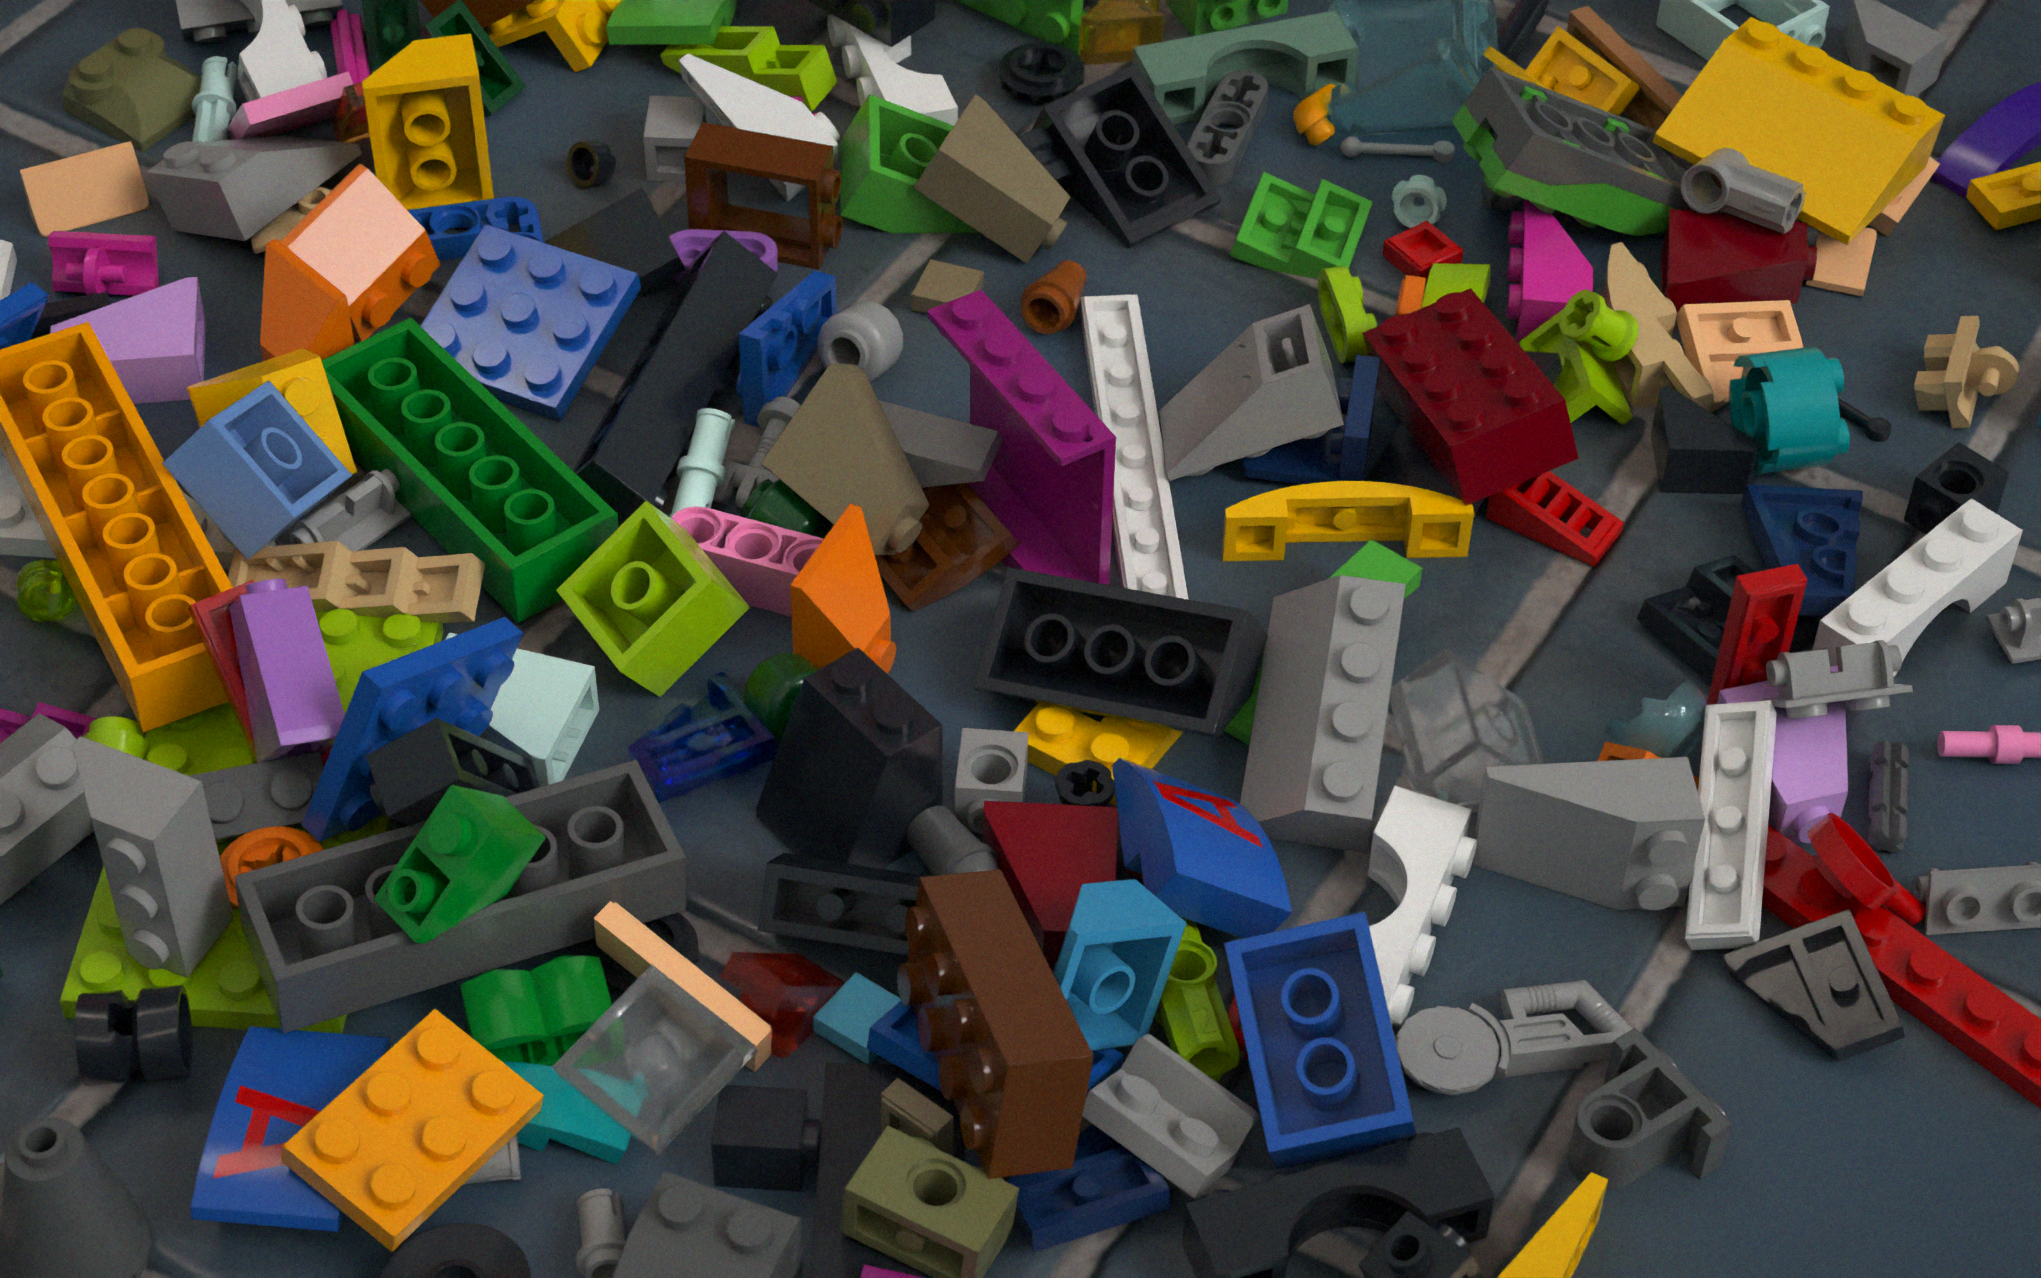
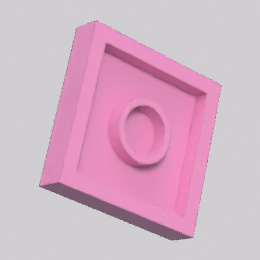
M349 71L243 103L228 125L232 140L270 137L339 116L356 94Z

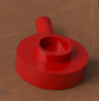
M1828 813L1807 831L1809 840L1818 853L1813 857L1815 865L1839 894L1848 900L1855 896L1864 905L1873 910L1883 905L1910 926L1919 923L1923 919L1926 912L1925 905L1893 878L1875 851L1842 818L1834 813Z

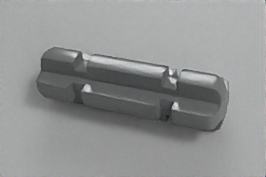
M1885 739L1878 741L1874 745L1873 754L1870 757V773L1873 778L1870 779L1868 819L1871 825L1868 826V843L1876 852L1887 850L1894 854L1904 848V840L1907 838L1908 820L1905 814L1908 813L1909 774L1906 768L1909 767V750L1902 742L1890 743Z

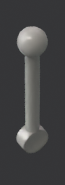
M1350 136L1342 141L1341 151L1349 158L1356 157L1360 153L1432 156L1438 162L1447 163L1453 159L1455 146L1451 142L1444 140L1435 142L1434 146L1361 142L1357 137Z

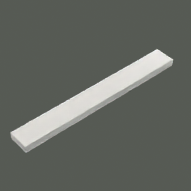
M1138 295L1080 297V317L1094 411L1099 419L1116 436L1112 532L1120 586L1127 589L1188 599Z

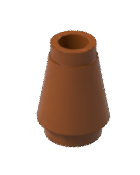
M1071 260L1061 261L1049 272L1026 287L1021 297V311L1023 319L1030 328L1039 333L1052 334L1063 331L1072 324L1087 281L1086 272L1080 264Z

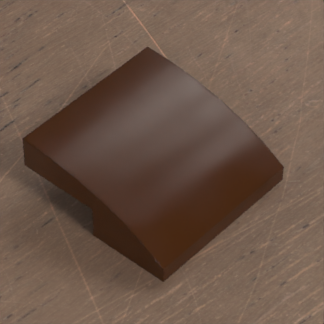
M968 483L922 488L930 506L919 520L922 523V529L918 537L903 552H896L895 555H875L880 575L912 612L928 606L969 584L1021 544Z

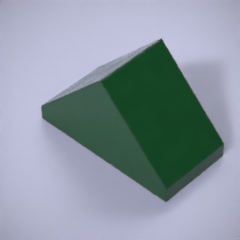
M457 0L420 28L421 39L463 34L472 35L480 78L484 117L488 118L527 87L462 0Z

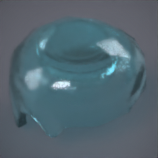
M1686 680L1673 691L1667 700L1645 697L1641 700L1643 713L1630 721L1621 716H1614L1609 720L1604 729V733L1613 743L1647 750L1661 758L1684 757L1692 751L1702 737L1705 708L1709 703L1706 694L1696 684Z

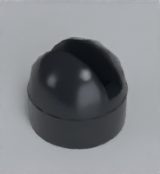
M598 141L577 142L570 148L567 156L569 175L580 186L600 185L609 180L617 164L615 156L611 155L608 145ZM593 166H595V167H594V171H593V173H592V171L590 170V168L593 167Z

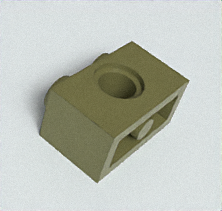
M887 1125L845 1187L840 1232L934 1278H983L1012 1232L1019 1188L1004 1181L1002 1177L988 1179L984 1168H976L940 1151L933 1143L924 1138L911 1137Z

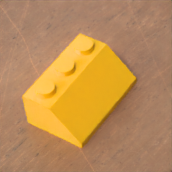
M463 34L414 40L362 81L376 178L407 210L494 199L480 78L472 35Z

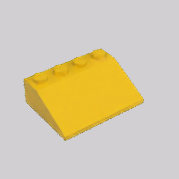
M1750 17L1722 42L1657 130L1652 143L1694 165L1715 150L1722 148L1735 149L1744 155L1750 165L1802 183L1803 191L1806 195L1802 211L1796 219L1806 222L1813 228L1848 245L1926 168L1945 115L1927 106L1921 99L1905 95L1877 81L1873 75L1856 70L1828 56L1822 49L1808 46L1780 32L1776 26Z

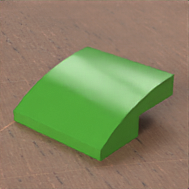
M622 0L614 9L606 25L609 44H714L720 26L731 25L738 3L737 0Z
M1263 172L1229 255L1268 270L1308 278H1318L1322 268L1346 266L1349 269L1373 201L1324 179L1321 180L1315 194Z

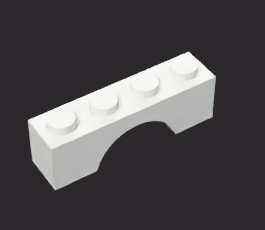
M240 0L253 14L259 28V33L253 42L239 53L237 80L248 102L327 78L326 68L320 54L316 50L310 52L304 41V23L299 10L294 4L288 6L285 0Z
M828 15L827 25L833 47L840 46L842 49L844 70L848 78H855L857 81V93L861 106L870 94L954 126L958 121V107L943 76L911 71L896 64L911 56V35L895 46L889 47L836 16Z
M1971 498L1821 619L1812 650L1828 649L1830 667L1838 665L1836 647L1883 640L1888 646H1898L1903 662L1922 631L1944 608L1951 603H1955L1971 613L2006 584L2023 530ZM1898 671L1893 672V677L1896 676Z
M1394 786L1373 832L1368 877L1382 886L1397 906V909L1390 916L1369 926L1391 1024L1401 1027L1408 1016L1415 988L1408 986L1413 974L1424 976L1429 967L1436 943V937L1431 936L1430 932L1434 924L1446 926L1457 893V888L1452 887L1451 883L1455 875L1462 878L1467 877L1474 859L1477 840L1467 837L1472 809L1398 786Z

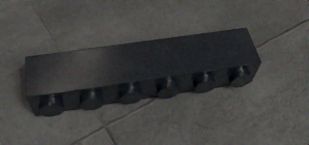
M725 231L692 261L573 469V472L618 514L619 527L645 501H648L657 509L662 506L669 494V491L663 485L666 479L670 480L677 474L680 458L688 454L685 444L688 439H692L698 410L706 408L709 401L715 400L726 388L733 376L727 370L729 363L733 364L740 358L739 333L768 310L773 302V299L767 294L778 273Z

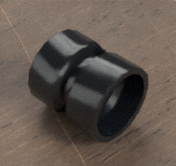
M184 985L143 988L134 1000H129L122 990L81 993L78 996L75 1012V1045L79 1073L85 1086L126 1083L134 1071H140L147 1081L188 1078L190 1076L193 1057V1032L190 1004Z

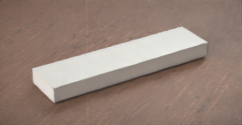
M1771 700L1706 705L1698 787V795L1705 816V822L1690 880L1685 940L1691 950L1743 948L1759 942L1777 716Z

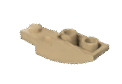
M1622 242L1612 244L1602 297L1605 300L1606 306L1614 311L1624 310L1637 319L1639 325L1638 337L1629 353L1621 359L1612 362L1625 397L1634 410L1657 405L1659 390L1668 385L1710 412L1714 405V392L1709 381L1704 376H1700L1684 355L1680 343L1676 339H1672L1673 331L1677 328V312L1673 302L1663 296L1649 278L1645 266L1635 260Z

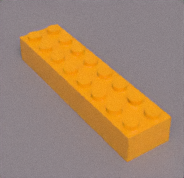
M89 321L0 349V447L142 731L146 732L229 702L188 611V607L191 604L231 589L233 586L175 479L162 464L164 462L163 457Z

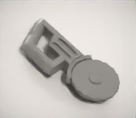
M1586 980L1501 990L1500 1001L1505 1020L1500 1021L1487 1010L1474 1003L1471 1004L1469 1011L1459 1007L1451 1008L1446 1006L1419 1010L1415 1015L1403 1022L1395 1041L1402 1072L1418 1087L1422 1086L1436 1094L1443 1093L1459 1096L1462 1093L1477 1091L1493 1078L1504 1082L1506 1077L1583 1068L1586 1062L1609 1060L1613 1041L1633 1028L1624 1021ZM1576 1009L1599 1034L1583 1035L1563 1013L1527 1017L1526 1015L1540 1012L1545 1013L1546 1011Z

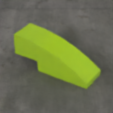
M720 26L714 44H670L660 54L663 64L680 74L679 60L688 53L789 97L802 96L803 104L810 112L818 106L838 83L825 45H780L774 26Z

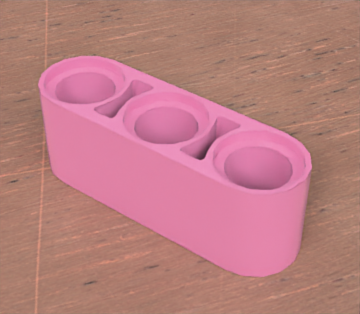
M694 506L684 508L671 517V519L688 531L749 606L791 617L790 584L821 544L823 538L707 507Z

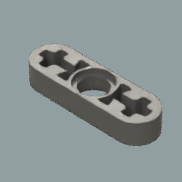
M1237 70L1222 77L1187 144V147L1213 186L1224 184L1233 178L1266 112L1269 86L1267 80L1256 72ZM1241 97H1244L1242 100V104L1235 102L1239 101ZM1228 124L1237 126L1239 129L1224 130L1215 126ZM1212 150L1220 152V154H1215L1211 159Z

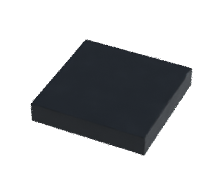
M643 188L544 241L546 244L638 273L641 289L637 296L686 270Z

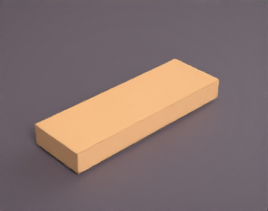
M610 901L594 917L596 945L754 1073L771 1056V1026L619 904Z

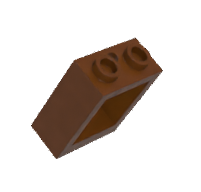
M702 122L684 155L689 229L762 233L769 236L776 243L778 262L820 270L829 248L836 249L838 247L843 229L842 216L835 214V204L841 190L842 175L840 171L834 170L833 146ZM727 171L808 186L809 219L729 204Z

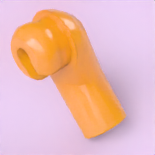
M1330 83L1302 100L1293 112V120L1300 135L1304 133L1312 146L1320 145L1335 133V126L1327 117L1344 104L1343 94L1337 86Z

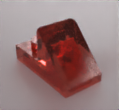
M732 952L720 976L742 990L739 997L742 1004L771 1026V1053L779 1058L790 1056L814 1032L813 1016L846 983L799 953Z

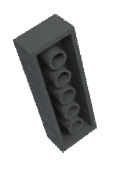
M637 760L505 797L546 839L507 895L425 944L415 943L374 900V897L426 821L236 875L235 883L242 930L283 1034L596 938L594 917L610 901L619 904L641 923L686 910V857Z

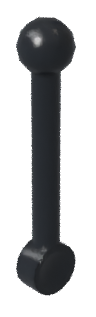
M1838 398L1839 412L1864 427L1866 435L1870 440L1884 442L1889 438L1892 425L1888 420L1880 417L1870 418Z

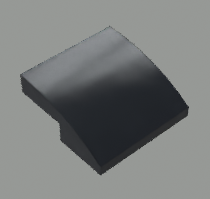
M1735 555L1696 566L1686 587L1645 599L1636 619L1712 682L1736 577L1754 573L1755 571ZM1798 615L1789 653L1800 652L1815 641L1819 626L1815 619Z

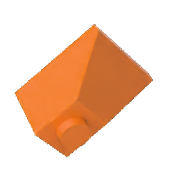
M276 238L267 242L265 248L260 334L263 361L301 348L320 356L321 360H324L355 345L347 295Z
M850 503L790 584L793 653L802 655L817 668L821 669L858 647L888 674L896 656V643L891 641L890 610L862 507Z

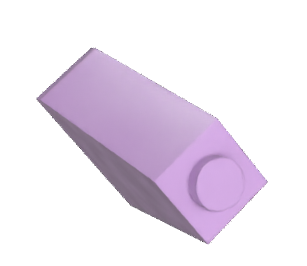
M198 277L180 279L57 323L50 328L51 334L89 321L133 404L190 400L186 387L204 381L206 316Z
M1838 665L1830 667V672H1838ZM1767 680L1720 690L1717 704L1762 701L1765 698L1779 697L1778 686L1771 687ZM1845 701L1826 703V715L1806 718H1787L1786 708L1774 707L1777 716L1768 824L1795 844L1801 842L1811 843L1807 831L1828 813H1834L1841 818L1848 793Z

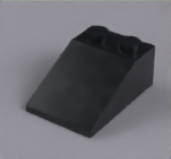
M1134 64L1043 106L1031 129L1039 127L1047 129L1053 140L1052 151L1056 158L1065 160L1071 170L1073 177L1062 188L1127 248L1137 245L1218 205L1222 200Z

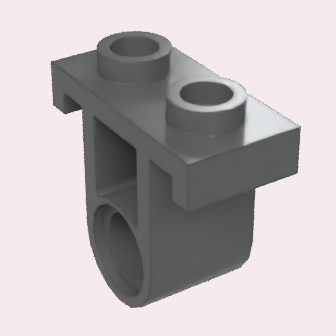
M1633 1028L1613 1041L1604 1085L1589 1093L1579 1104L1567 1153L1569 1168L1581 1182L1592 1172L1609 1179L1606 1190H1616L1629 1185L1684 1149H1687L1694 1156L1690 1170L1699 1179H1702L1721 1167L1733 1124L1727 1119L1725 1112L1717 1101L1708 1095H1703L1677 1069L1675 1062L1666 1051L1659 1047H1654L1636 1028Z

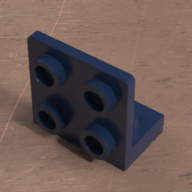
M1356 355L1353 379L1341 378L1338 398L1344 425L1330 429L1326 434L1314 439L1302 438L1274 447L1259 457H1244L1243 476L1295 484L1364 481L1380 358Z

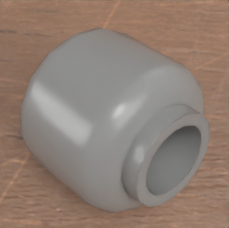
M858 301L849 304L832 315L822 325L817 338L818 355L825 369H827L830 363L856 365L865 372L869 382L889 370L898 361L903 349V332L898 319L888 308L870 301Z

